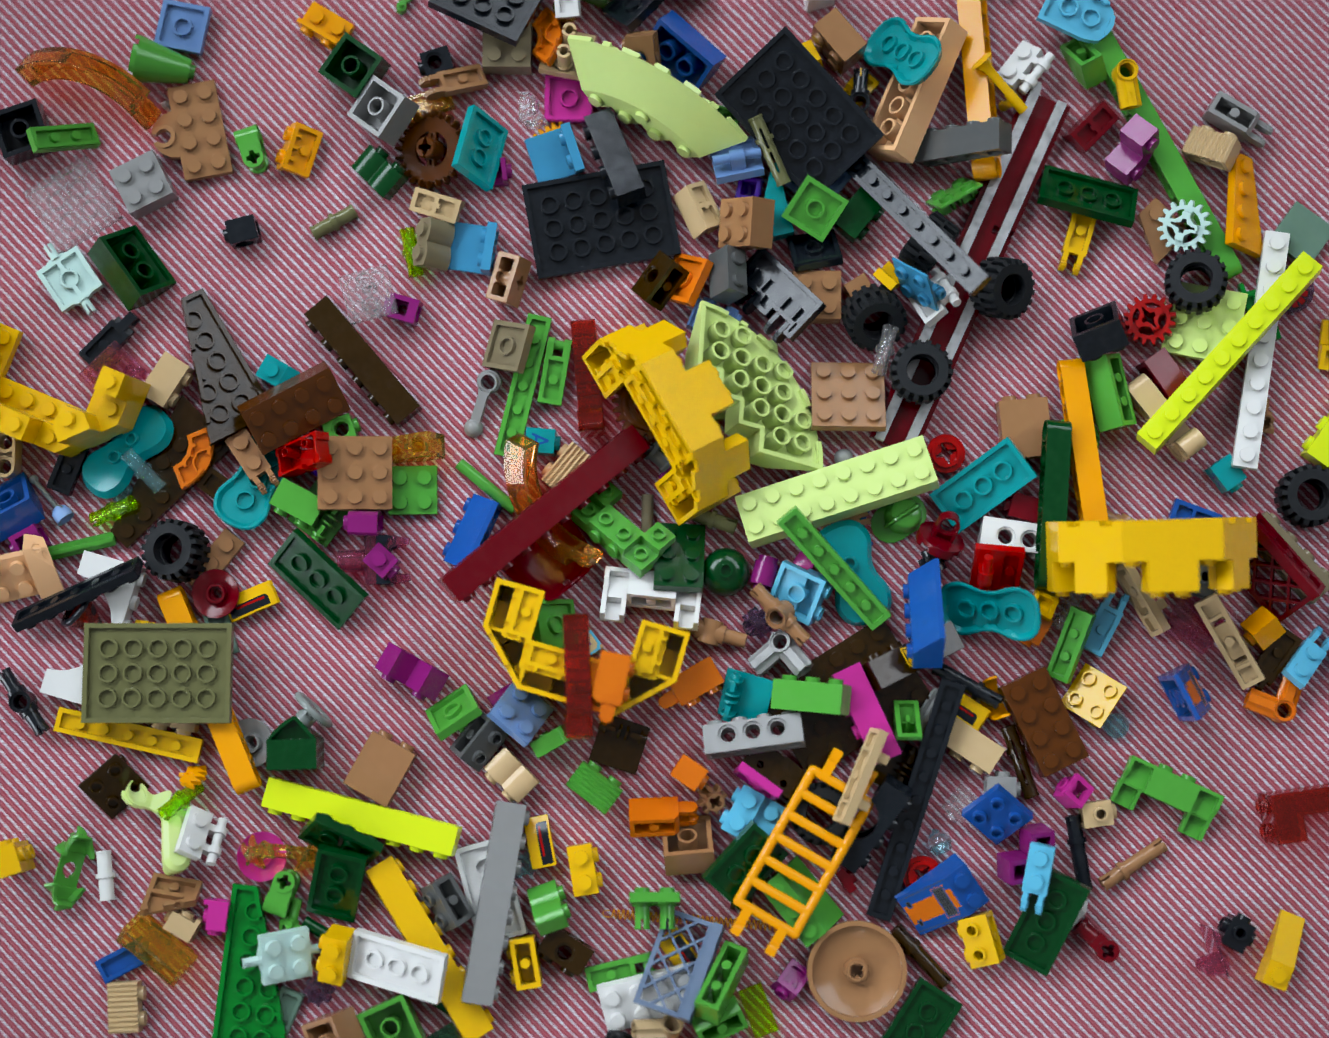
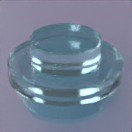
M1118 713L1109 715L1104 723L1106 734L1112 738L1123 737L1129 729L1126 717Z

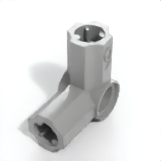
M781 630L772 633L769 641L747 659L761 676L780 660L787 665L797 678L806 675L814 665L795 643L794 639ZM786 638V646L778 649V642Z

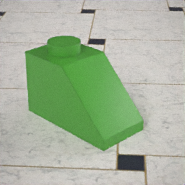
M1074 38L1059 46L1075 79L1086 89L1095 87L1108 79L1103 55L1091 44Z

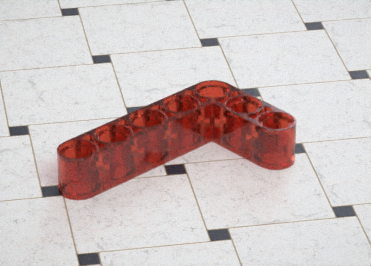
M595 319L571 321L579 434L581 438L605 436L602 392L582 359V356L597 341Z
M588 613L563 614L567 715L564 717L565 739L594 738Z

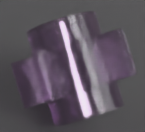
M754 607L742 616L745 620L743 622V629L750 637L757 635L758 639H761L773 629L767 624L765 620L766 613L763 609L758 611L757 607Z
M317 975L315 980L312 977L308 978L306 981L308 986L302 992L307 994V1003L312 1002L317 1004V1007H320L323 1000L326 1003L331 1001L332 996L330 994L335 991L336 987L317 981Z

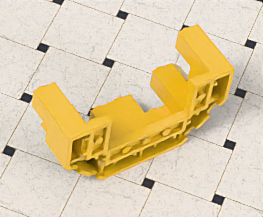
M662 320L649 327H646L645 323L636 327L628 325L598 339L582 356V359L605 399L613 396L624 385L629 391L672 466V469L659 479L655 486L678 526L732 499L741 492L738 480L735 477L750 469L748 439L738 433L724 439L721 428L713 417L728 409L734 401L730 391L721 381L718 370L712 365L710 360L688 370L684 369L683 362L678 356L687 348L686 332L666 320Z
M0 323L1 433L35 444L51 452L73 457L80 454L83 450L96 447L121 433L125 434L133 430L151 384L103 366L94 386L95 390L87 410L73 406L6 378L24 332Z
M1256 517L1045 522L1047 591L1055 592V597H1068L1070 592L1093 593V598H1108V593H1116V562H1124V567H1140L1141 562V592L1150 593V597L1153 598L1166 597V592H1175V597H1190L1191 592L1200 591L1199 560L1200 565H1208L1209 589L1217 590V594H1233V592H1241V589L1250 588L1249 558L1257 557Z
M496 578L483 628L516 688L599 712L601 702L596 701L592 693L600 659L533 641L532 637L546 592ZM642 619L632 652L631 662H636L633 677H628L626 687H631L628 702H623L622 706H616L614 717L677 682L690 637L689 632Z

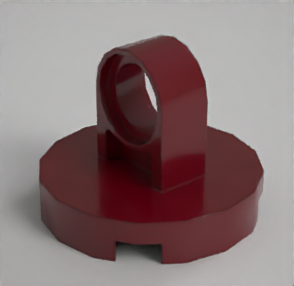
M953 511L941 513L936 522L922 523L915 536L919 545L923 543L928 547L926 552L945 560H951L953 556L958 558L965 545L962 537L958 534L960 530L959 516ZM950 519L955 521L956 524L953 527H948L942 523Z

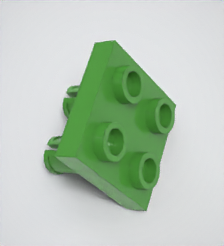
M638 887L635 888V892H629L630 906L635 907L634 930H641V919H643V929L650 930V907L652 906L660 907L659 929L666 930V919H668L669 930H675V907L680 906V892H675L673 887H662L660 892H650V888Z

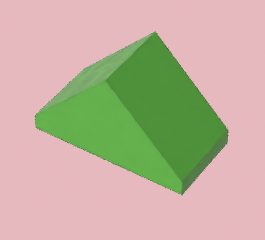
M918 700L893 701V734L896 740H922Z

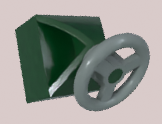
M298 691L294 696L303 709H300L295 714L296 716L290 717L279 725L266 740L267 770L324 768V738L312 729L311 726L318 721L323 726L330 728L333 722L314 701L302 692Z

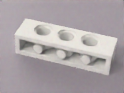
M982 516L980 518L977 543L1025 547V554H1031V559H1035V553H1038L1035 548L1037 524ZM1002 530L1006 531L1010 536L1007 544L1001 543L998 539V534ZM1025 534L1033 537L1034 544L1032 547H1026L1023 544L1022 539Z

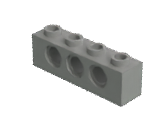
M786 710L781 712V715L771 716L769 713L759 714L757 718L753 719L735 717L732 721L723 723L722 720H712L708 722V725H702L704 750L708 760L806 747L801 712L796 713L793 710ZM782 726L785 730L781 735L772 734L773 728ZM757 729L760 731L758 737L754 739L747 737L750 730ZM732 732L735 734V738L732 741H723V736L726 733Z

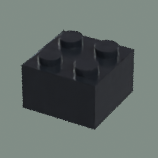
M36 98L0 110V148L3 158L12 166L52 153H33L26 133L29 127L50 126L44 106Z
M1116 301L1069 318L1072 339L1083 363L1086 361H1096L1104 354L1119 352L1127 345H1130L1126 324Z

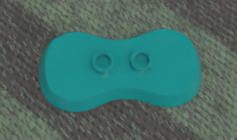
M892 17L882 22L867 41L863 58L870 66L890 69L897 81L902 85H919L926 81L938 66L942 57V48L936 36L916 34L910 30L903 18Z
M142 406L133 430L117 435L107 445L94 451L86 458L81 472L85 486L94 495L103 499H110L122 493L129 485L137 468L150 457L163 451L171 442L174 434V425L170 417L157 406Z
M275 450L264 456L271 465L272 472L278 481L281 482L283 477H278V457H276ZM240 465L238 471L217 490L213 501L214 511L223 522L241 530L254 529L267 518L271 507L269 502L277 487L271 483L267 473L264 474L259 480L265 485L267 493L262 495Z
M841 520L823 528L820 533L885 607L890 610L892 604L891 590L874 568L871 554L872 542L868 530L855 520ZM835 589V607L842 620L852 626L867 625Z
M959 581L950 582L942 587L944 624L952 621L959 635H971L988 631L1001 634L1015 641H1028L1033 639L1040 630L1041 611L1039 604L1033 594L1025 589L1008 587L997 591H985Z

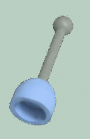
M37 475L29 477V482L35 484L53 506L52 517L57 525L62 526L69 522L74 516L73 511L66 505H57L40 484Z

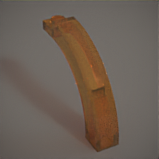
M67 47L42 48L26 55L15 69L32 87L48 80H69L92 87L123 107L145 130L151 128L162 113L147 97L151 91L134 76L109 60L83 50Z
M521 433L505 440L503 459L506 487L517 515L543 495L537 475L539 443ZM559 523L551 528L553 533L543 541L540 538L535 541L546 553L565 566L576 561L578 565L589 568L602 560L603 551L575 537Z

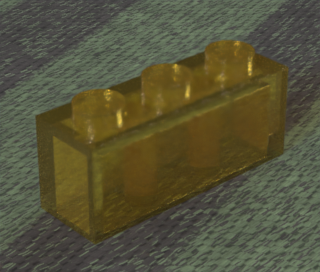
M140 911L122 928L116 939L118 943L173 988L188 973L199 957L192 948L184 945L175 935L163 929L153 916H141Z

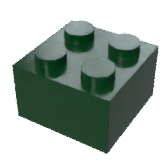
M345 32L318 72L357 100L372 75L382 80L391 65L383 57Z

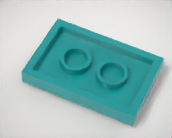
M475 104L469 106L451 166L485 192L493 190L508 130Z

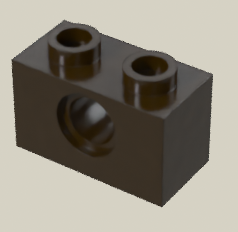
M659 250L631 290L645 302L662 311L687 277L689 271L676 260Z
M564 928L546 934L537 949L540 952L539 957L550 964L553 961L562 966L560 970L570 977L574 975L580 976L596 950ZM560 946H569L572 950V955L569 958H562L558 953Z

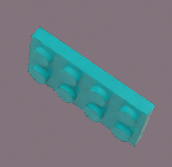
M1008 436L929 495L942 513L945 511L957 513L960 519L959 534L1038 475ZM948 519L953 527L956 524L955 521Z

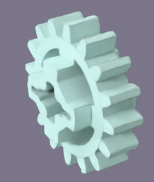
M1181 199L1179 206L1172 202L1170 203L1171 210H1162L1166 216L1165 218H1158L1160 222H1163V226L1158 227L1157 230L1164 232L1160 240H1168L1166 243L1167 248L1175 245V252H1179L1181 247H1183L1185 252V250L1190 249V246L1194 250L1199 248L1198 242L1203 244L1207 242L1203 236L1211 235V231L1207 230L1206 227L1212 225V222L1206 221L1205 218L1210 213L1201 212L1204 207L1202 204L1194 207V200H1190L1188 205H1186L1185 199ZM1184 210L1181 216L1172 218L1176 212ZM1195 214L1199 217L1201 226L1195 222ZM1187 220L1186 224L1190 225V227H1193L1194 229L1183 231V228L1179 227V225L1175 223L1185 222ZM1169 227H1172L1175 232L1174 238L1170 234ZM1198 234L1192 241L1185 243L1189 235Z

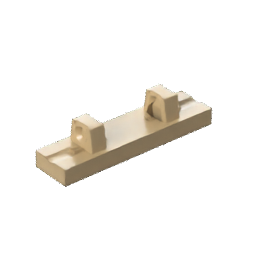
M1116 562V578L1125 594L1130 596L1129 600L1150 636L1154 637L1169 630L1171 627L1161 611L1168 606L1164 598L1155 601L1153 597H1150V593L1141 592V576L1136 567H1124V562Z
M1217 592L1195 602L1196 610L1242 690L1265 680L1262 670ZM1221 619H1225V620H1226V621H1224V622H1222V623H1220V624L1214 626L1217 621H1219V620H1221Z
M870 727L832 818L833 821L851 826L857 809L868 812L871 803L862 799L876 763L885 766L888 764L890 756L881 752L889 734L888 732Z

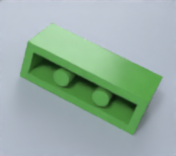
M1120 353L1105 354L1096 361H1086L1085 368L1090 401L1093 405L1095 423L1098 426L1099 433L1115 431L1137 424Z
M782 675V679H773L771 708L849 716L852 686L843 685L844 680L829 679L828 683H820V678L805 676V681H797V676Z
M727 940L724 941L694 1001L696 1017L719 1025L747 968L748 948Z

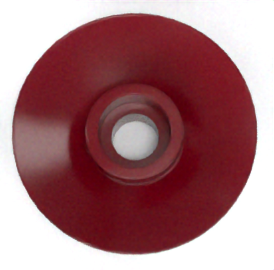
M212 569L205 571L194 582L192 588L193 603L196 609L206 617H225L236 608L239 602L240 590L238 583L230 573L224 570ZM218 589L222 591V596L220 598H217L216 591Z

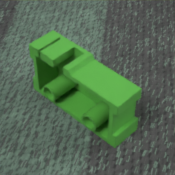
M581 713L577 717L572 716L568 718L562 726L560 725L550 732L542 733L539 735L540 738L529 743L537 758H541L593 728L585 713Z

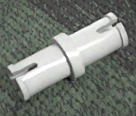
M111 850L95 852L98 874H95V879H98L100 902L116 900L113 877H116V873L113 872Z

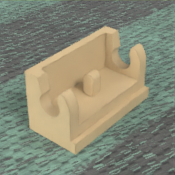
M704 180L686 185L673 196L693 239L701 237L706 232L710 234L719 227L720 211Z
M415 186L409 210L456 224V222L460 221L459 215L461 209L465 206V201Z

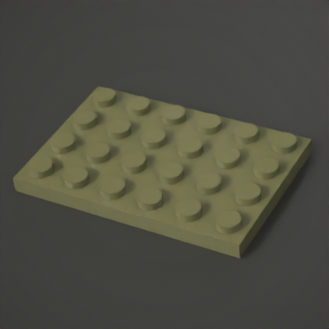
M84 623L81 723H232L234 624Z

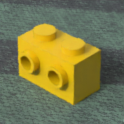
M17 837L0 842V879L36 868L33 859L35 858V850L32 844L28 843V840L19 841Z
M592 842L567 846L574 897L599 893V887H603L602 873L597 872L595 862H600L598 848L593 847Z
M992 909L974 913L958 920L957 932L959 937L963 938L965 945L964 956L967 963H970L971 969L997 964L1006 958Z
M333 923L327 932L320 936L318 948L321 949V955L316 963V971H319L317 981L340 987L348 978L347 971L355 928Z
M536 934L510 938L507 945L508 960L512 959L513 969L510 970L512 985L516 984L517 991L538 988L543 985Z

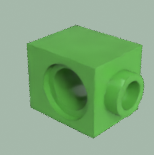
M349 413L322 424L324 432H328L329 436H339L337 428L341 424H347L349 427L348 433L344 436H359L358 432L361 431L357 417L353 418Z

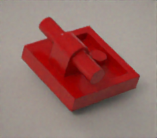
M975 543L969 585L985 591L1019 587L1025 558V547Z

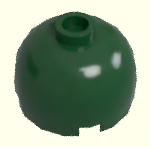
M730 548L716 549L704 560L703 583L715 595L722 597L734 596L742 591L748 583L750 575L749 564L745 557L737 550Z

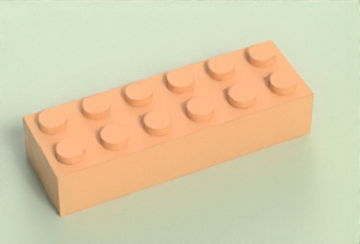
M916 17L911 31L919 35L936 36L941 43L942 57L930 77L919 85H902L897 81L894 73H892L872 120L885 135L867 151L878 160L913 164L968 34L964 28L951 18Z

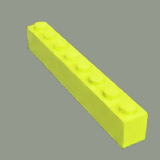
M277 777L268 778L261 804L262 807L268 808L267 812L270 814L282 816V813L285 812L292 814L291 819L305 822L306 818L311 819L317 812L330 815L333 820L351 825L356 831L364 835L386 839L385 844L400 847L402 843L409 845L410 851L424 853V850L434 852L433 857L447 860L448 856H455L463 827Z

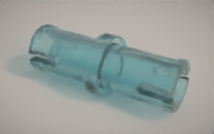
M132 447L120 457L135 472L134 476L137 479L141 478L154 494L166 484L151 469L152 465L149 462L146 463Z

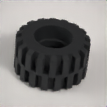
M938 211L928 216L953 242L956 240L960 232L956 225ZM912 236L900 251L898 258L925 274L937 263Z
M1196 248L1195 252H1191L1188 249L1185 250L1183 255L1181 253L1176 255L1174 261L1171 260L1168 269H1166L1164 286L1169 302L1172 305L1175 304L1177 310L1181 311V309H1184L1186 314L1191 315V312H1196V315L1202 314L1204 310L1206 312L1211 311L1212 307H1216L1220 300L1223 299L1228 283V272L1225 271L1226 266L1224 262H1220L1218 255L1212 256V251L1206 249L1204 253L1201 252V248ZM1192 270L1202 271L1210 278L1211 284L1204 292L1192 293L1182 286V276Z
M996 256L988 257L987 260L981 261L980 268L991 280L974 297L970 296L971 302H974L973 307L975 310H979V314L986 317L1006 320L1019 318L1021 313H1025L1028 310L1027 305H1031L1033 301L1031 297L1035 293V290H1033L1035 280L1032 279V271L1028 270L1029 266L1026 263H1022V260Z
M875 283L870 284V287H866V285L861 286L860 291L854 290L852 292L853 296L846 298L845 302L847 305L842 306L843 314H841V319L852 342L855 345L857 344L859 348L864 349L866 347L868 351H873L874 348H877L878 351H881L883 347L887 346L889 348L893 346L892 342H898L901 339L899 335L905 333L906 329L904 326L908 324L907 313L894 291H890L882 284L877 287ZM884 312L883 316L876 322L864 323L871 314Z
M916 340L914 343L909 342L903 348L901 347L893 358L889 368V381H892V389H896L897 395L900 398L904 397L906 402L911 403L912 401L915 402V405L931 403L933 400H937L950 385L953 375L951 365L953 363L947 357L948 352L946 350L942 351L940 349L941 345L938 343L933 345L930 340H926V342ZM922 359L932 365L935 378L929 385H917L910 380L907 374V366L911 361Z
M1312 464L1284 474L1285 477L1278 481L1280 485L1274 491V493L1278 494V497L1274 498V503H1279L1280 507L1276 509L1278 513L1283 512L1284 516L1282 518L1285 521L1290 520V524L1293 526L1300 525V528L1315 527L1329 522V469H1322L1320 465L1312 466ZM1304 482L1313 485L1319 493V504L1315 510L1304 508L1298 500V488Z
M177 519L157 522V527L152 526L149 529L151 533L149 535L146 534L144 537L146 543L142 544L141 549L144 550V554L141 556L142 560L147 561L144 566L146 569L151 570L150 574L159 579L175 583L191 582V578H198L199 571L204 572L206 567L203 565L205 562L209 563L210 558L207 557V553H211V547H207L209 539L204 537L205 532L202 529H198V526ZM180 539L182 552L177 561L172 563L170 551L173 544Z
M824 782L811 783L808 788L810 792L822 799L828 800L836 807L843 794ZM802 799L795 812L807 818L806 812L810 803ZM791 821L793 829L806 842L817 846L830 844ZM834 821L829 827L824 829L839 838H843L850 826Z

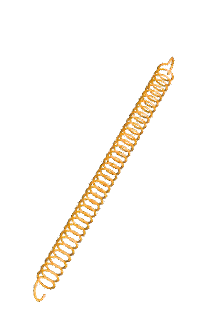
M613 909L612 916L608 917L612 918L614 913V917L616 920L619 912L620 920L622 919V915L624 913V920H626L628 914V918L630 921L633 913V920L635 921L634 910H632L631 916L629 915V910H627L625 917V911L623 909L620 918V909H618L617 915L615 914V909ZM651 911V912H650V917H651V915H652V922H654L655 916H656V920H657V923H658V922H659V919H660V914H659V918H658V917H657V912H655L654 919H653V913H652V911ZM711 916L710 922H711V919H712V923L716 922V918H715V921H714V920H713V916ZM720 917L719 924H720V921L722 920V925H725V920H726V924H727V928H728V927H729V924H730V919H729V922H728V921H727V917H725V919H724V924H723V918ZM748 919L747 926H746V924H745L746 930H747V928H748V923H749V921H750V929L752 930L753 922H754L755 930H757V925H758V921H759V929H760V931H761L763 921H762L761 926H760V920L758 919L757 924H756L755 919H753V921H752V926H751V920ZM764 922V931H766L767 924H766V926H765V922Z

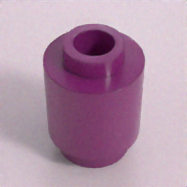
M759 554L758 560H755L749 581L754 584L753 588L761 582L767 590L768 588L772 589L779 568L777 565L778 559Z

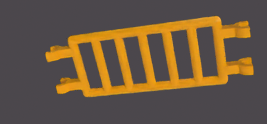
M833 748L822 769L815 765L809 766L733 899L734 905L742 910L731 926L730 933L739 937L749 917L753 915L777 929L764 950L766 954L773 958L786 935L792 939L799 938L874 806L871 801L872 798L866 795L879 774L873 770L862 799L871 803L868 812L859 810L843 839L795 812L801 800L804 799L834 816L837 807L810 792L808 788L814 777L838 791L844 792L846 783L831 775L843 755V752L836 748ZM789 821L794 822L838 848L831 861L784 835L783 832ZM777 842L824 869L825 872L820 881L816 883L770 856ZM766 864L812 891L813 893L806 905L758 878L764 865ZM752 886L798 912L800 916L794 926L791 927L745 900Z

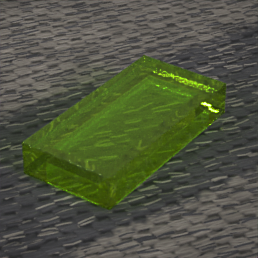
M761 982L738 990L755 1038L778 1031L777 1023Z

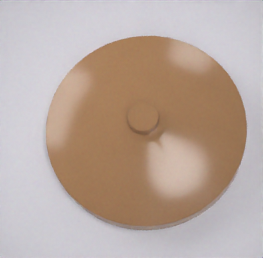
M849 920L833 925L815 941L807 960V980L814 998L829 1014L849 1022H867L886 1014L899 1001L906 985L907 963L899 943L884 928L868 921Z

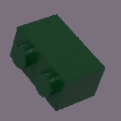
M860 187L849 200L832 228L854 244L857 239L860 241L864 239L870 231L867 228L872 221L877 222L885 211L883 207Z

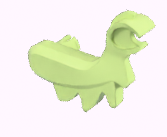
M131 780L126 789L121 792L123 801L133 808L147 809L159 816L161 820L162 870L166 875L182 873L189 866L191 859L174 852L186 814V811L182 808L188 806L191 800L189 798L170 800L172 795L170 790L153 795L143 783L139 785L138 792H133L130 789L133 782Z

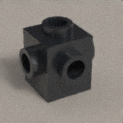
M1238 912L1235 916L1228 913L1227 917L1224 916L1217 926L1219 931L1214 940L1243 954L1246 947L1251 946L1255 940L1256 934L1254 932L1256 927L1250 924L1251 919Z

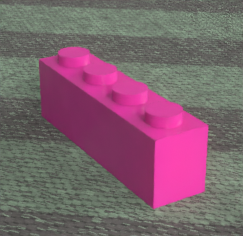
M858 662L832 674L833 679L844 680L843 685L852 686L849 716L854 723L851 726V730L856 740L861 739L862 743H864L870 727L881 729L889 733L881 752L890 756V759L901 754L902 751L861 663Z

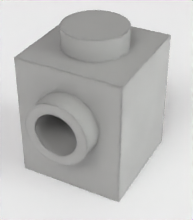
M995 771V776L983 777V794L999 783L1015 798L1020 797L1021 784L1017 782V777L1010 776V772Z

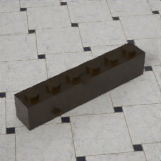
M327 295L304 313L309 319L305 322L314 334L319 331L324 337L321 340L322 344L329 352L333 349L339 355L336 359L345 371L348 368L352 370L355 374L352 377L354 382L360 389L364 386L368 389L370 394L367 397L376 407L381 405L386 412L382 415L391 425L396 423L399 427H402L422 410L420 405Z

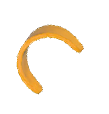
M997 675L982 681L985 683V687L1000 694L997 689ZM980 700L981 705L991 711L988 716L991 720H999L1011 716L1003 702L999 703L998 709L995 710Z

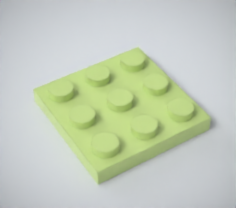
M1181 282L1182 286L1192 293H1201L1209 288L1208 286ZM1226 290L1223 299L1220 300L1216 307L1213 306L1211 311L1206 312L1204 310L1202 314L1196 315V312H1191V315L1186 314L1184 309L1179 311L1176 309V305L1173 304V309L1170 312H1176L1177 318L1171 321L1176 322V328H1170L1173 334L1171 337L1164 336L1165 343H1162L1161 349L1165 347L1170 355L1203 361L1243 318L1248 294Z

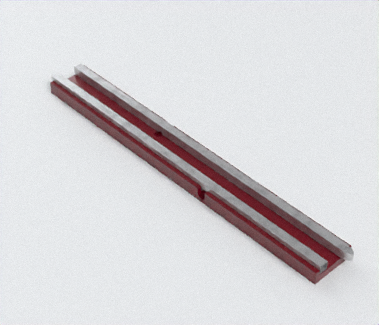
M1038 82L1034 89H1030L1026 95L1022 96L1021 100L1028 108L1022 114L1015 111L1010 122L1012 124V154L1001 155V178L983 182V186L956 242V245L979 267L980 262L987 260L988 257H1004L1071 108L1067 103L1060 100L1056 103L1040 96L1041 82ZM944 269L943 272L949 278V284L959 292L961 304L953 307L951 302H948L945 305L948 313L931 328L921 320L911 343H914L916 340H921L922 342L930 340L933 345L938 343L941 345L940 349L942 351L946 350L948 352L947 357L953 363L951 369H954L979 310H975L973 307L974 302L970 300L971 294ZM916 359L907 366L908 377L917 385H929L935 378L932 365L925 360ZM891 387L885 400L886 431H871L869 438L891 446L921 435L924 436L941 396L931 403L915 405V402L911 401V403H908L904 397L900 398L897 395L896 389L893 390Z

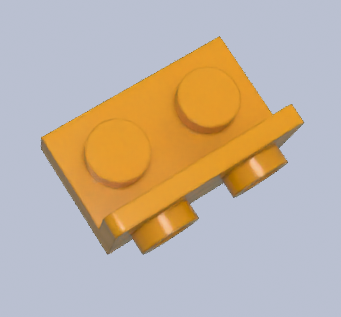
M314 1L304 17H299L296 21L302 34L309 38L315 36L329 50H333L345 32L351 35L355 29L354 24Z
M299 122L287 126L282 138L285 140L283 148L278 150L275 157V162H277L276 169L288 171L305 179L309 178L323 132Z

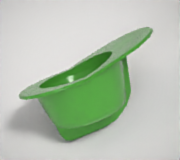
M913 496L879 508L871 519V528L874 535L885 543H895L917 531L926 520L927 510L924 503L918 497Z

